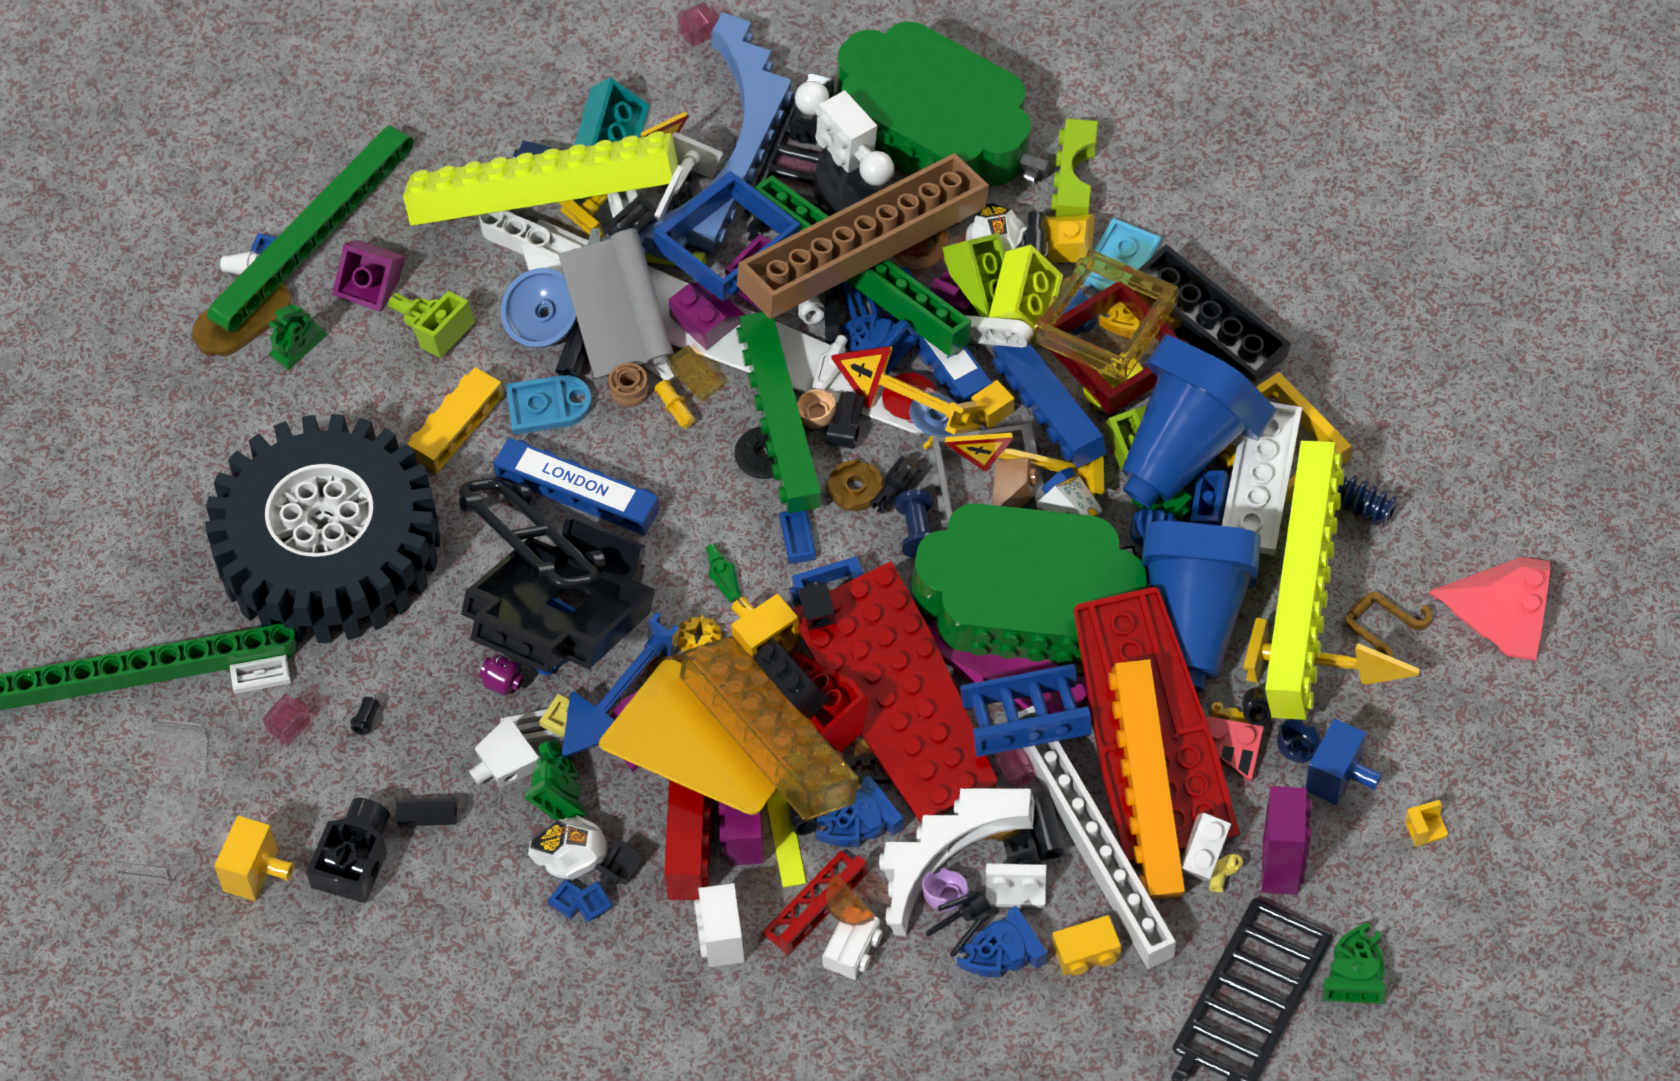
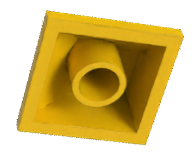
M1094 214L1044 216L1043 230L1048 233V254L1046 259L1050 263L1089 262L1091 260Z

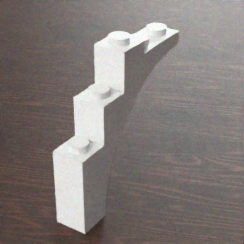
M960 789V798L955 800L954 803L955 815H923L922 826L917 828V842L885 843V853H880L879 866L889 881L888 892L889 897L892 898L891 907L886 909V923L891 926L894 935L907 936L909 919L915 902L923 889L921 882L928 871L934 874L945 861L958 851L989 835L1016 829L1033 828L1035 801L1031 789Z

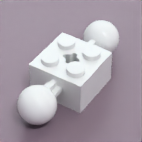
M807 81L801 84L796 91L795 102L801 112L807 115L818 116L816 140L820 147H826L832 154L834 162L838 166H842L847 173L859 167L861 177L868 184L873 186L886 184L893 176L894 164L886 153L875 151L876 123L845 90L829 99L826 87L820 82Z

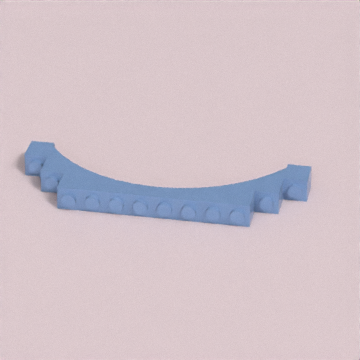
M723 12L712 31L711 48L717 49L736 80L742 101L743 125L735 150L715 179L700 193L730 170L746 183H753L756 175L755 167L757 164H762L766 153L765 147L772 144L775 136L774 128L776 125H781L785 113L783 109L785 106H790L794 92L790 91L791 79L771 73L774 65L773 62H770L771 50L751 44L754 34L750 33L751 22ZM733 198L680 238L677 243L683 248H686V245L689 244L714 253L718 244H723L726 239L728 223L733 224L736 218L738 202ZM689 200L682 206L666 213L663 222L666 221L673 214H675L677 211H679L686 204H688L691 200ZM655 219L638 234L644 255L646 257V254H650L670 261L654 248L653 230L663 223ZM638 224L632 225L629 229H633ZM616 226L613 228L615 232L619 229Z

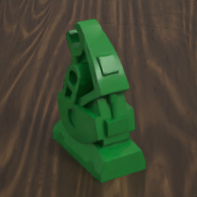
M294 304L277 309L274 314L278 317L275 322L270 321L268 324L274 329L270 336L273 349L269 356L288 370L327 336L324 329L317 325L314 319L310 317V313L299 305Z
M553 740L552 742L545 741L538 746L541 755L537 759V766L534 767L533 775L531 776L532 788L525 792L524 799L555 821L558 819L574 818L576 815L584 817L586 816V809L578 801L580 785L575 781V779L579 778L578 772L570 756L566 758L562 756L563 747L558 740Z
M1367 922L1344 934L1335 945L1334 961L1330 964V977H1326L1324 980L1323 1001L1384 1003L1385 983L1383 978L1385 967L1383 953L1378 946L1381 933L1377 931L1374 937H1367L1365 933L1370 931L1371 926Z

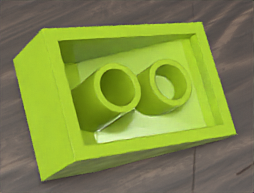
M1000 233L942 247L944 260L950 276L981 317H989L1005 255Z

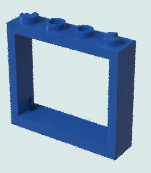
M731 170L653 230L654 248L723 302L740 291L737 287L738 268L723 279L679 245L677 241L732 198L779 234L758 252L800 232L799 222Z

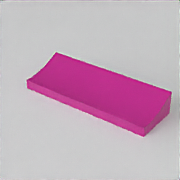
M937 619L929 627L944 662L954 669L955 675L970 683H978L1059 666L1050 660L1033 662L1028 658L1014 657L1012 659H1005L999 655L986 654L977 656L970 652L958 651L946 645L940 638L937 631ZM1076 674L1077 687L1071 688L1078 709L1083 706L1088 695L1085 678ZM1059 690L1042 694L1048 714L1065 711ZM1031 696L1014 699L1015 706L1022 710L1033 706Z

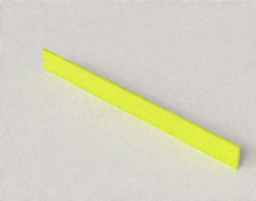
M768 684L745 688L746 692L771 702ZM786 776L767 801L783 887L806 884L797 834L789 826L787 800L789 792Z

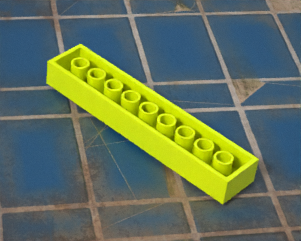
M659 131L653 132L647 137L628 136L623 138L622 141L616 142L603 140L592 146L579 144L561 151L549 149L544 151L543 154L532 155V153H524L512 159L499 157L487 163L480 164V162L475 161L463 167L445 166L438 171L432 172L420 170L410 175L403 199L409 222L412 226L666 185L670 183L677 169L678 159L672 133L664 134V132Z
M1301 441L1265 687L1271 718L1306 720L1308 709H1313L1314 692H1310L1311 683L1316 684L1317 666H1314L1315 658H1320L1321 642L1317 641L1318 633H1323L1324 616H1321V610L1327 607L1328 593L1324 591L1325 583H1330L1331 566H1328V559H1333L1334 542L1331 541L1332 534H1337L1338 519L1334 515L1335 510H1340L1341 493H1338V486H1343L1344 469H1341L1342 456L1337 453L1335 442Z

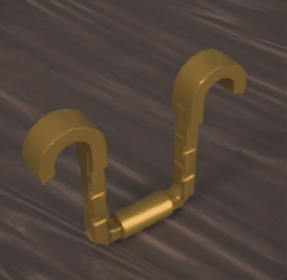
M1369 592L1345 616L1347 627L1381 653L1392 658V649L1387 644L1375 638V636L1353 621L1358 619L1372 605V601H1376L1414 630H1425L1429 627L1432 620V612L1428 606L1423 604L1421 614L1425 616V619L1418 621L1403 612L1378 592Z

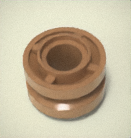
M623 363L616 366L610 372V394L615 403L623 407H634L641 404L647 398L649 392L647 374L641 366L634 363Z

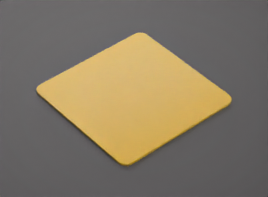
M668 659L660 663L599 740V746L608 753L746 814L754 815L762 810L795 764L780 765L779 761L801 755L818 730L812 721L806 717L680 662Z

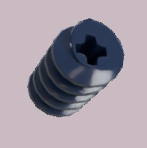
M1354 475L1350 480L1344 477L1343 486H1338L1343 509L1347 511L1353 507L1354 515L1357 516L1363 512L1364 520L1367 521L1373 517V524L1378 526L1383 522L1384 528L1395 511L1398 496L1394 495L1388 501L1386 500L1388 491L1384 490L1378 496L1376 495L1378 486L1374 485L1368 491L1366 490L1368 481L1364 480L1358 486V476Z

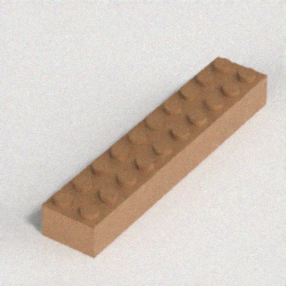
M953 153L739 262L737 287L772 319L985 209L989 185Z

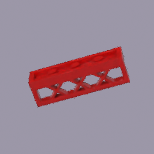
M840 850L762 931V935L789 956L868 874L867 861L859 855L851 859ZM841 861L844 862L847 867L837 877H834L833 869ZM829 884L817 898H814V889L818 885ZM810 904L797 918H794V909L798 905ZM791 913V919H786ZM779 925H790L779 938L772 933Z

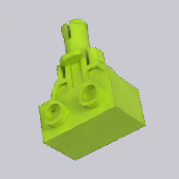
M447 291L440 299L427 300L425 298L410 300L399 293L393 294L394 297L391 296L388 302L390 309L404 314V322L412 327L420 348L439 358H442L475 323L469 301L450 291Z

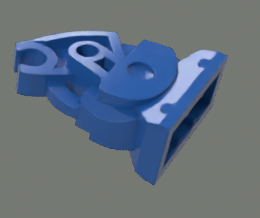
M877 314L863 315L841 325L842 332L848 334L845 336L848 339L845 346H849L852 352L892 347L885 370L887 375L920 337L908 322L901 319L895 324L889 318L888 320L881 319Z
M868 775L862 781L861 789L845 795L839 803L830 809L828 816L817 817V827L824 825L828 829L826 831L816 830V839L834 846L860 847V841L868 838L875 840L885 830L893 835L904 830V818L870 775Z
M1016 905L1008 911L1006 919L992 922L983 931L974 936L971 944L966 943L959 953H968L970 955L969 958L961 959L957 957V966L982 977L1001 978V973L1006 970L1018 971L1024 968L1028 962L1036 969L1048 963L1047 951Z

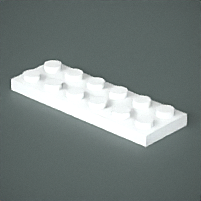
M1270 402L1278 412L1260 439L1256 441L1242 434L1239 435L1222 526L1248 529L1260 534V553L1275 555L1302 407Z

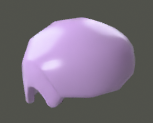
M942 868L937 874H932L928 871L921 882L924 898L931 908L938 910L939 905L969 893L967 880L959 872L948 871L946 868ZM962 904L954 906L949 909H945L940 912H948L959 908Z

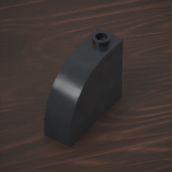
M826 147L819 155L813 191L819 204V210L827 216H831L889 186L887 183L880 186L868 184L861 177L859 167L847 173L842 166H838L834 162L832 154Z

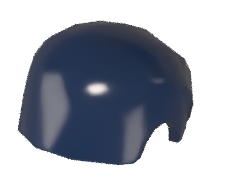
M1286 719L1279 728L1277 747L1286 759L1296 763H1306L1311 761L1322 739L1318 732H1316L1315 726L1308 727L1303 723V720Z

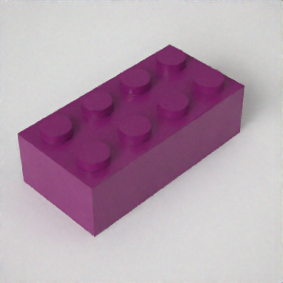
M1270 786L1262 840L1261 893L1297 895L1298 886L1304 885L1309 845L1311 844V827H1309L1312 812V800L1306 799V788Z

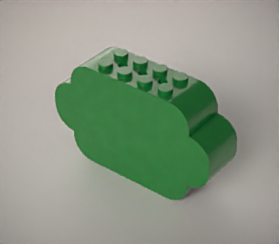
M911 21L895 24L886 33L877 30L858 31L852 34L840 47L837 57L836 94L845 90L876 123L875 151L886 153L892 159L893 164L902 171L914 174L953 153L962 159L988 185L998 186L1013 181L1022 171L1020 160L1024 153L1028 154L1031 123L1028 115L1024 112L1025 86L1016 75L929 27Z
M976 503L963 505L955 510L950 516L947 530L932 532L921 540L917 548L911 579V597L917 608L925 615L937 618L938 634L942 641L952 649L970 652L977 656L990 654L999 655L1005 659H1012L1014 657L1028 658L1033 662L1050 660L1062 665H1069L1073 662L1082 663L1073 610L1077 604L1146 589L1144 565L1134 554L1119 549L1118 534L1114 527L1106 520L1096 516Z

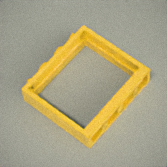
M1280 372L1256 387L1266 399L1273 395L1280 404L1302 407L1300 424L1316 441L1335 442L1336 451L1342 456L1341 465L1350 460L1352 446ZM1232 443L1218 455L1222 466L1233 470L1237 450ZM1296 475L1289 479L1285 504L1293 499Z

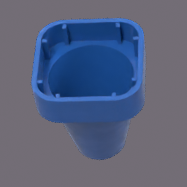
M1164 335L1146 362V366L1158 379L1122 468V472L1129 478L1123 487V491L1148 508L1153 506L1157 498L1169 502L1240 434L1258 441L1278 412L1265 396L1235 368L1170 335Z
M1177 521L1150 522L1145 525L1142 565L1145 567L1146 578L1149 579L1150 588L1156 587L1160 591L1196 693L1204 692L1206 680L1215 679L1219 675L1246 591L1256 586L1261 535L1254 531L1237 527Z

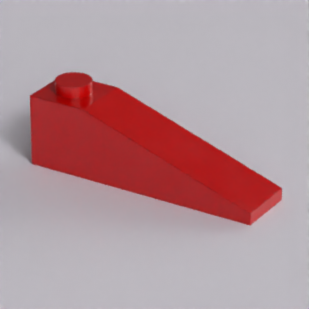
M796 651L793 657L830 698L810 720L820 734L841 752L862 733L868 698L853 679L844 677L835 670L828 669L817 661Z

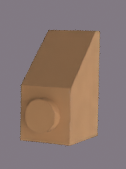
M1029 458L995 461L992 505L1022 508L1034 497V485H1038L1039 476L1037 469L1033 468Z

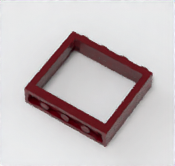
M1123 279L1042 326V343L1108 415L1153 389L1158 377L1147 367L1113 388L1065 335L1117 303L1122 302L1159 342L1164 335H1170L1179 339L1173 333L1171 326L1166 321L1163 322L1156 315L1154 308L1150 304H1146L1139 297L1137 290L1133 286H1129Z

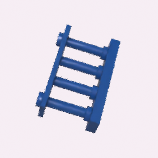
M1075 664L960 686L962 706L965 709L974 708L979 728L973 729L976 756L979 757L1090 735L1091 715L1089 708L1077 709L1071 688L1077 687ZM1059 690L1065 711L1048 714L1042 694ZM1031 696L1037 717L1020 720L1014 699ZM1002 702L1008 722L991 726L985 705Z

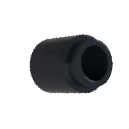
M1252 688L1246 691L1242 697L1245 719L1253 725H1262L1269 721L1271 713L1266 691L1261 688Z

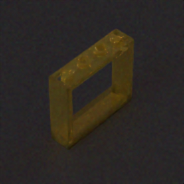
M1089 249L1084 258L1080 257L1071 277L1067 276L1063 281L1058 296L1052 297L1045 315L1039 316L1034 326L1036 330V344L1125 382L1177 305L1178 287ZM1091 272L1157 299L1120 355L1054 327Z

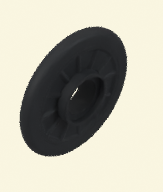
M760 427L747 431L739 438L735 446L734 456L739 468L747 475L759 479L773 478L771 464H775L773 457H761L757 454L761 448H766L765 441H769L767 434L762 435Z

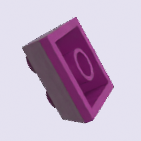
M360 240L345 243L332 295L381 312L400 280L405 256Z
M689 283L669 298V316L706 351L740 324V316L745 315L729 299H726L724 302L721 301L700 283Z

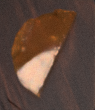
M836 874L830 880L826 892L827 907L832 916L841 923L851 926L865 925L873 921V913L844 880Z

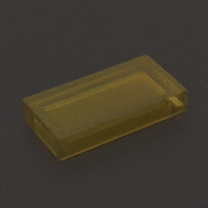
M689 345L669 358L670 361L667 365L701 403L723 388L721 380Z

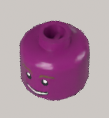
M496 654L492 658L487 657L479 673L483 686L502 696L509 695L513 690L518 691L524 680V675L521 674L520 663L502 654Z

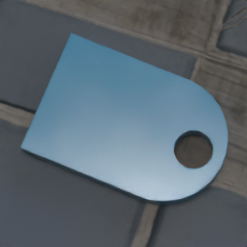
M561 375L505 384L513 435L575 425L588 415L592 406L591 393L588 386L581 379L574 376ZM577 394L585 397L580 403L570 401L571 397Z

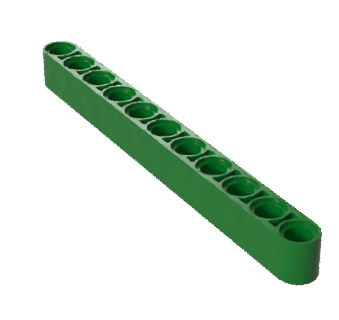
M391 125L385 127L210 305L207 319L230 333L235 332L408 155L413 148V137Z
M276 624L0 674V691H3L0 694V710L230 669V665L286 655L288 659L293 657L298 651V643L293 628L289 629L285 628L284 624ZM283 640H288L286 643H279ZM260 645L258 648L251 649L252 646ZM232 650L227 654H222L224 651ZM203 655L199 659H194L196 656ZM175 660L173 663L165 664L168 661ZM146 665L142 669H137L140 666ZM56 681H60L58 684L51 685ZM27 686H32L27 690H23Z

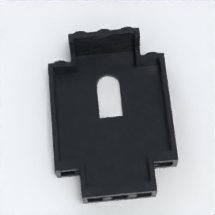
M570 514L565 518L562 535L583 555L586 552L599 550L605 558V569L600 573L599 580L593 585L575 589L583 591L589 598L571 614L549 606L563 591L569 589L555 587L547 580L534 581L531 575L532 566L519 553L513 550L466 590L461 615L474 620L470 640L546 673L553 669L562 659L591 669L650 614L655 589L641 583L645 565L642 564L645 545ZM529 538L524 541L542 561L553 564L557 575L565 578L587 575L558 546H551L535 538Z

